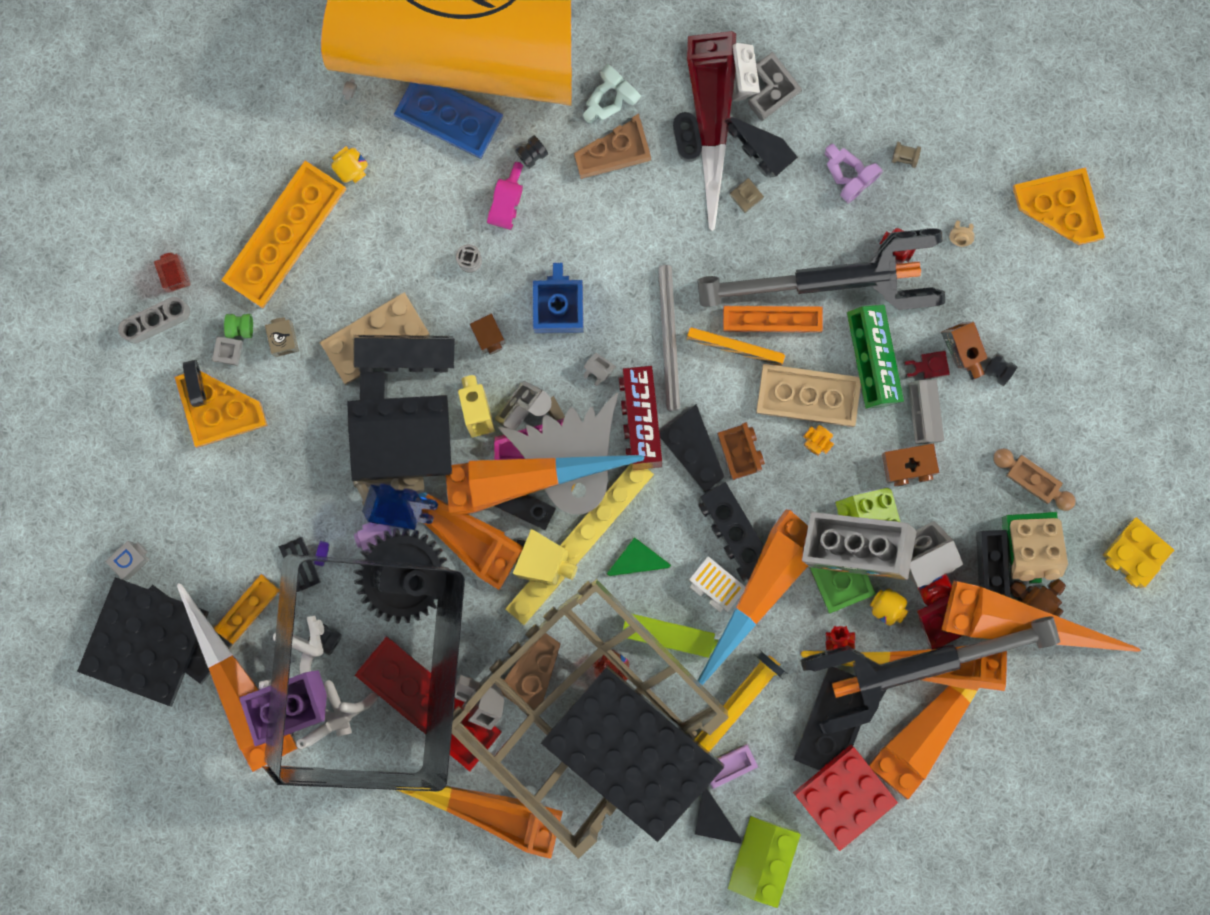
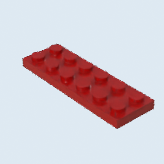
M386 636L354 676L426 734L431 672ZM455 698L454 709L457 706L461 707L465 702ZM469 712L460 723L488 750L501 735L502 731L496 726L490 730L468 721ZM452 734L450 756L468 771H471L479 760Z

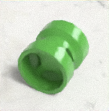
M226 314L224 319L225 337L235 338L236 336H242L243 338H252V314H243L242 316Z

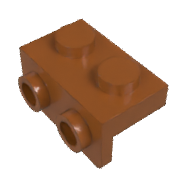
M747 422L740 426L717 433L732 481L761 472V465H764L765 462L761 450L756 451L754 441H757L753 427H748Z

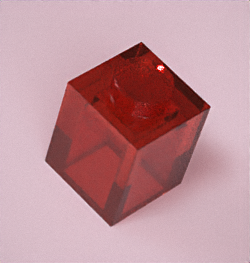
M177 253L163 254L159 257V260L154 261L162 288L167 293L191 285L183 259Z

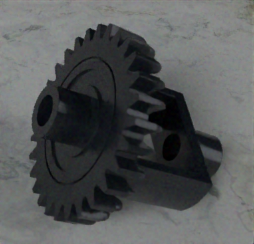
M394 528L393 536L385 530L383 531V540L378 535L374 536L376 545L370 542L366 543L370 549L369 552L360 551L365 557L364 560L428 564L448 568L441 566V564L447 561V558L438 557L443 551L442 548L433 550L437 542L431 540L427 543L428 535L423 534L419 538V531L415 529L411 536L409 528H404L402 535L398 528ZM361 565V569L353 571V573L361 576V578L354 580V584L362 585L356 593L358 595L365 594L360 600L361 603L366 604L370 602L367 610L371 612L377 608L375 616L380 618L385 613L384 620L387 622L394 616L396 624L400 623L402 616L406 623H410L411 615L415 620L419 621V612L428 616L427 607L437 608L434 599L437 600L438 596H443L446 586L445 571Z

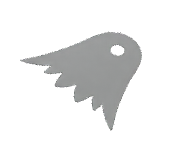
M618 393L603 406L597 416H595L594 408L590 407L585 415L584 422L581 421L576 410L570 407L565 415L562 426L552 417L544 415L542 434L529 425H526L528 436L509 428H498L516 446L525 459L608 456L610 429ZM608 470L545 488V491L552 502L561 510L570 514H585L596 508L603 500L607 489ZM576 483H582L586 487V493L581 498L574 497L571 492L572 486Z

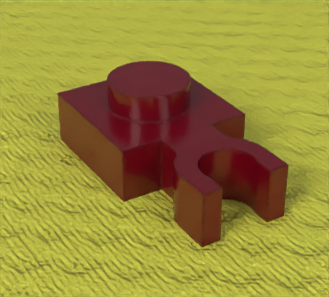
M946 350L921 354V362L914 360L904 362V366L913 365L915 368L914 373L906 374V378L915 377L918 373H923L924 380L950 375Z

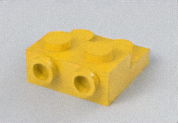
M1135 517L1103 553V556L1107 559L1105 563L1114 571L1120 570L1126 575L1124 579L1131 586L1144 588L1162 569L1163 563L1175 550Z

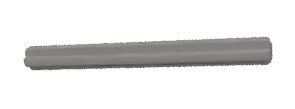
M671 265L659 266L666 405L667 410L676 411L680 409L672 267Z

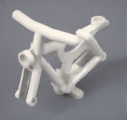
M316 616L307 617L310 642L293 634L292 648L303 652L300 662V674L310 672L312 660L323 654L320 635L324 633V626L321 620H316ZM272 679L259 682V688L263 689L271 686ZM327 680L324 683V687L334 712L325 709L324 720H327V722L299 739L297 747L303 749L312 746L335 730L337 737L352 733L349 721L359 713L368 710L377 701V694L370 693L363 701L354 704L341 703L333 682Z

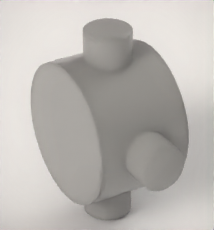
M350 79V82L347 81L344 85L342 94L345 95L344 99L346 100L353 98L356 92L357 84H355L354 79Z

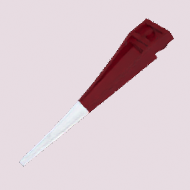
M734 31L688 36L687 63L702 143L701 153L709 228L712 231L715 229L728 134L726 129L728 125L724 120L730 118L736 74L733 45L736 44V33Z

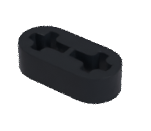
M197 360L183 362V372L192 407L206 405V394Z

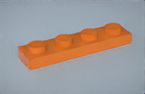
M821 306L723 307V332L822 333L823 307Z

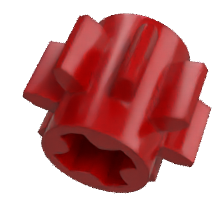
M834 626L831 633H825L826 650H833L847 645L855 649V632L849 633L847 626Z

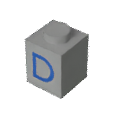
M127 541L105 562L122 580H129L149 561V558L146 556L148 551L139 542L135 544L134 542Z

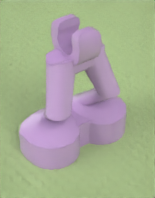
M830 144L825 149V156L829 159L827 166L836 184H845L840 196L847 204L852 202L865 188L875 182L883 172L876 163L864 167L863 163L845 148L839 151L834 144ZM843 161L852 166L858 172V176L854 178L843 177L839 164Z

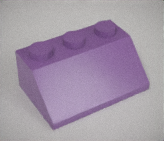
M319 670L305 672L289 678L284 736L324 721L327 693ZM271 686L239 697L255 746L266 743Z

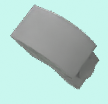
M460 675L456 680L455 698L466 702L485 680L486 676L480 682H477L470 677ZM495 683L470 710L468 721L490 730L501 719L504 707L502 691Z

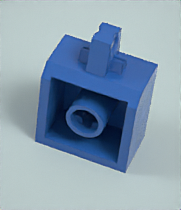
M553 263V276H547V280L533 281L534 333H584L583 280H569V276H563V263ZM556 302H561V305L565 307H561L560 311H556L554 306H556Z

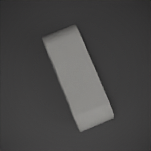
M178 297L168 298L121 321L118 332L128 342L140 343L187 320L190 316V307ZM182 305L180 314L173 315L172 309L174 306ZM155 315H159L158 324L151 326L150 319ZM131 326H137L136 334L134 336L129 337V328Z

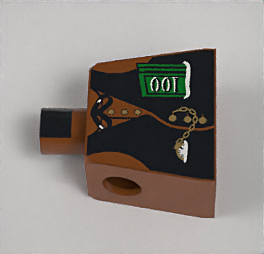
M962 322L941 331L956 367L966 368L971 380L985 375L980 362L987 359V355L975 323Z

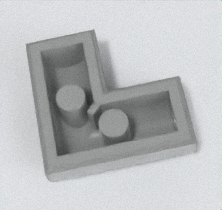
M773 52L756 64L757 74L766 84V87L748 101L753 112L762 121L802 92V88Z
M524 380L495 417V420L505 428L516 430L529 412L536 416L545 415L551 408V398L545 391Z

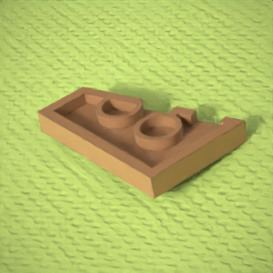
M639 113L623 126L619 125L614 128L613 132L602 139L598 138L574 153L580 179L651 161V154Z
M547 633L519 658L504 680L533 710L545 698L561 646L560 642ZM502 691L503 696L506 697L507 699H509L511 702H513V701Z

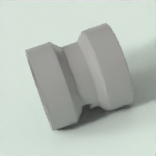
M466 244L458 249L456 260L463 271L473 273L481 267L482 257L476 246Z

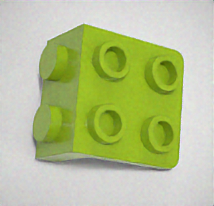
M890 488L854 495L835 502L838 515L901 522Z

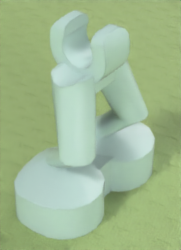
M606 64L600 71L604 83L596 87L586 102L588 109L584 112L583 116L589 124L593 123L597 118L604 120L620 111L623 100L630 105H634L641 98L638 91L609 64ZM610 88L614 89L617 92L614 104L601 108L598 104L603 94Z

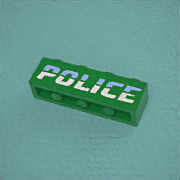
M885 305L862 306L848 311L847 317L865 408L887 407L904 402Z

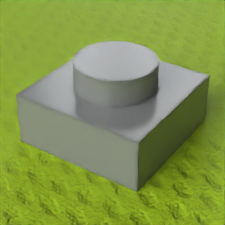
M217 336L212 361L238 366L243 342Z

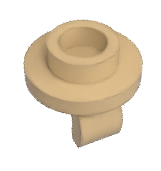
M957 220L953 230L950 232V241L960 247L971 245L975 238L973 224H969L968 228L960 227V221Z

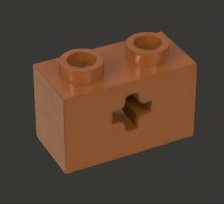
M934 443L887 451L882 454L887 483L894 482V487L909 484V479L918 478L919 482L934 480L933 475L940 473ZM909 460L912 464L916 463L917 467L913 469V472H911L910 468H905Z

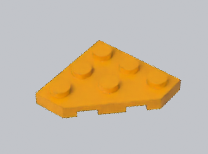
M1086 167L1013 186L1019 211L1075 244L1083 245L1105 238Z
M202 371L201 376L207 404L193 408L189 399L184 374L174 377L196 448L268 426L261 402Z

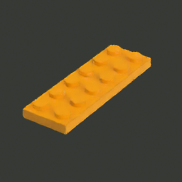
M305 160L221 281L263 309L344 194L346 187Z

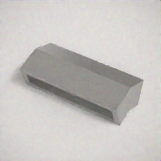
M937 379L918 380L908 383L915 443L943 442L944 433Z

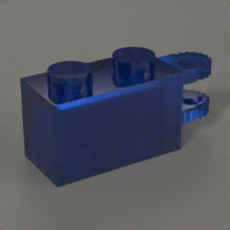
M380 484V486L370 485L362 512L369 523L415 530L417 522L432 524L434 519L432 515L421 512L422 508L436 510L439 504L433 499L420 497L413 489L404 488L399 490L387 484Z

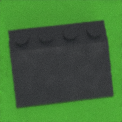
M447 395L347 401L352 481L445 476L452 474Z

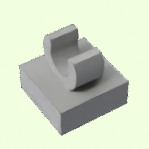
M595 353L584 366L587 369L584 373V378H588L593 373L597 376V381L594 385L598 386L612 374L616 366Z

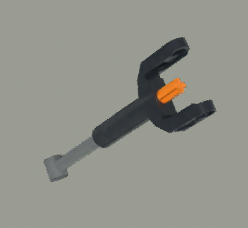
M929 228L892 232L880 245L877 254L870 262L797 269L795 275L720 283L719 277L716 276L702 277L697 280L699 302L703 307H712L721 304L722 297L795 289L798 294L873 287L884 296L886 301L898 310L940 306L946 302L945 291L929 287L897 291V279L921 276L920 261L896 264L894 252L932 248L943 241L942 230Z
M1048 616L1036 619L1031 622L1032 628L987 641L958 649L954 645H949L881 665L848 645L805 657L800 660L803 671L811 670L814 672L855 661L853 666L856 677L832 683L836 698L861 691L864 704L866 705L828 716L825 720L819 722L821 733L829 734L870 723L882 697L889 688L958 670L961 666L960 663L1037 643L1038 648L1056 645L1060 643V638L1054 617Z

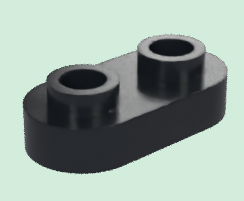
M689 112L679 113L673 121L677 152L682 160L692 162L697 160L702 152L697 119ZM688 123L690 127L687 130H683L680 125ZM687 146H692L694 148V152L687 153L685 151V148Z

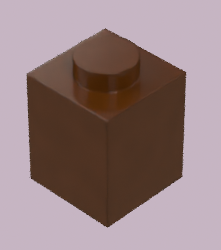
M492 313L470 323L483 354L488 352L489 355H492L503 349L502 345L506 343Z

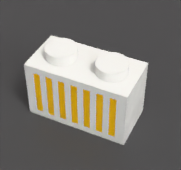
M710 557L705 559L688 580L692 583L690 588L699 596L705 594L712 599L709 604L720 613L723 609L728 612L746 588Z

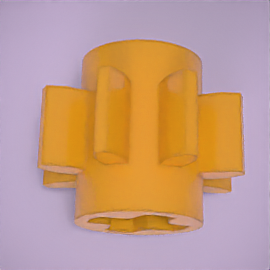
M818 425L816 429L811 426L803 436L807 440L804 446L817 456L821 452L827 454L834 445L830 441L833 438V434L821 425Z

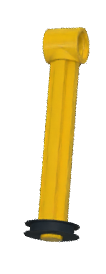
M761 651L757 657L760 662L724 703L723 707L728 711L729 718L711 735L701 730L696 736L695 740L709 752L775 675L782 678L781 675L785 671L780 667L781 664L772 656H767Z

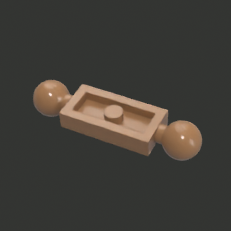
M1006 448L998 449L994 453L993 460L998 467L1010 468L1006 476L1044 503L1049 504L1054 499L1056 506L1062 511H1069L1075 506L1076 499L1071 492L1059 491L1063 484L1061 481L1023 455L1014 460L1012 452Z

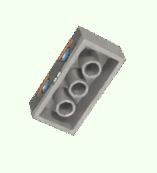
M811 512L802 562L811 568L908 580L917 530L910 524L903 522Z

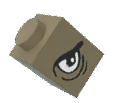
M276 318L271 320V324L265 325L273 356L279 357L299 352L294 326L289 319Z

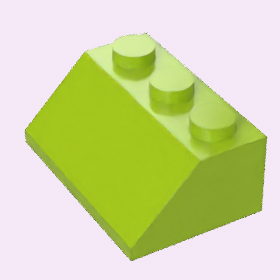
M750 816L727 889L754 901L778 908L801 836L800 832Z

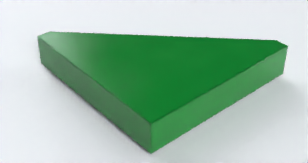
M634 537L608 571L607 575L616 576L668 569L671 564Z

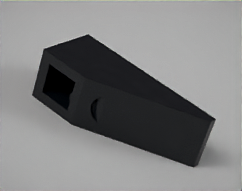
M734 117L724 120L728 125L726 129L729 134L742 142L743 145L741 147L750 158L754 157L759 163L757 168L764 176L776 177L798 158L783 138Z

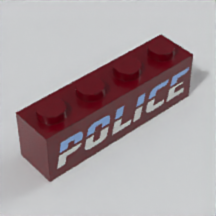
M653 367L623 368V376L618 377L620 392L625 391V400H621L622 415H627L628 424H623L624 439H630V448H626V456H644L642 461L632 463L633 470L662 468Z

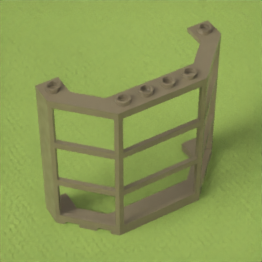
M597 579L591 583L587 581L578 590V593L561 604L557 609L553 606L543 616L545 621L540 626L534 624L526 632L527 638L521 644L518 641L514 643L507 651L509 655L503 661L498 659L489 668L491 673L461 707L457 706L454 709L452 734L578 859L597 842L598 832L603 827L601 823L606 818V813L611 816L616 807L603 797L573 835L541 803V800L568 766L561 761L538 792L533 795L500 762L533 722L546 735L551 731L552 728L539 715L603 654L637 687L636 690L640 694H644L653 705L692 738L696 736L697 732L695 730L699 728L711 735L729 718L728 711ZM595 592L630 625L605 643L571 610L578 604L582 605ZM565 615L598 649L533 710L500 676ZM635 632L670 665L644 682L611 650V648ZM676 672L709 705L684 721H681L650 690L651 687ZM494 683L527 715L526 719L495 756L460 723Z

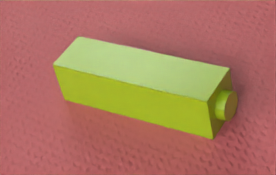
M632 614L665 648L710 658V654L713 653L719 641L714 639L715 633ZM626 621L624 622L623 630L630 626ZM637 632L627 638L647 643Z

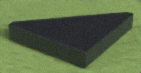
M706 788L702 792L695 835L741 844V838Z

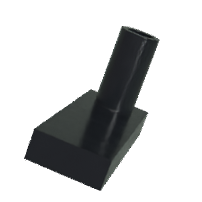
M528 494L494 506L545 531L556 510L555 507Z

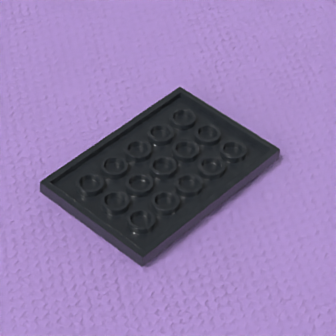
M609 666L605 667L540 743L656 842H659L724 768V764Z

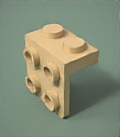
M1057 518L1013 520L1010 524L1014 562L1011 567L1012 579L1030 581L1034 578L1055 580L1063 577L1068 566L1061 520Z

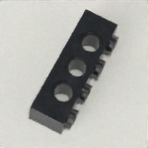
M724 482L700 496L701 503L698 504V507L704 517L709 515L714 524L710 527L717 539L722 537L726 543L723 549L730 560L735 558L739 565L736 571L742 581H749L764 545L729 486ZM720 506L727 507L730 512L729 518L725 520L719 519L716 515V509ZM731 528H739L742 531L741 540L733 541L730 539L729 530ZM751 549L755 553L753 562L747 563L743 561L741 557L743 550Z

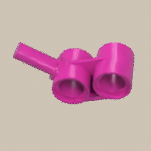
M514 163L508 179H498L493 195V203L488 214V224L512 230V220L516 218L517 209L514 208L518 206L523 191V185L518 184V179L523 169L522 163Z

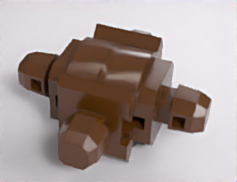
M1059 578L1052 580L1047 585L1048 588L1041 585L1038 587L1029 586L1027 588L1019 581H1014L1010 585V593L1015 598H1018L1017 601L1058 617L1064 612L1059 608L1062 601L1057 595L1060 596L1063 593L1066 585Z

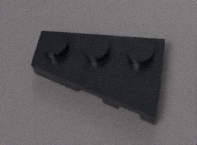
M696 404L660 433V439L706 493L724 478V474Z

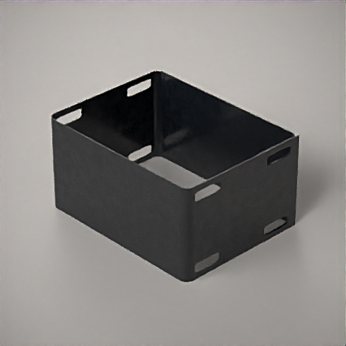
M290 554L283 559L264 757L267 766H262L276 785L433 792L441 791L446 787L465 578L461 572L428 564ZM320 561L445 571V591L443 596H438L424 757L423 766L420 771L406 773L281 766L300 565L303 562Z

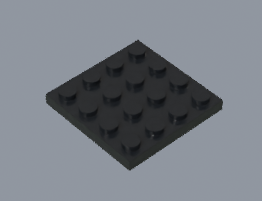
M115 577L77 672L172 707L198 642L184 603ZM199 608L207 619L209 611Z

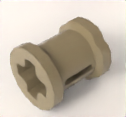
M897 141L891 163L898 161L910 164L912 168H916L921 147L901 145V142Z

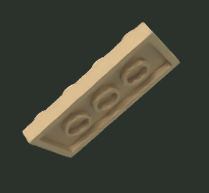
M404 292L321 341L320 344L342 381L347 385L360 377L359 368H354L353 335L430 334Z
M763 364L756 414L855 427L861 387L860 378Z

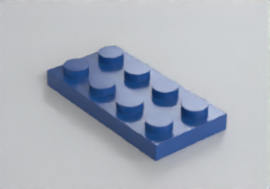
M410 82L394 113L396 118L479 159H482L503 119V114L455 90Z

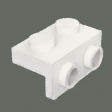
M736 43L733 45L736 74L732 98L733 101H742L760 93L753 45Z

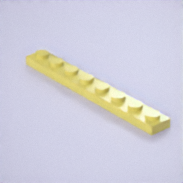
M632 464L626 468L607 490L600 504L588 512L560 545L569 552L566 562L574 565L580 562L654 476L650 470H633ZM560 576L556 585L530 580L505 610L525 625L565 577Z

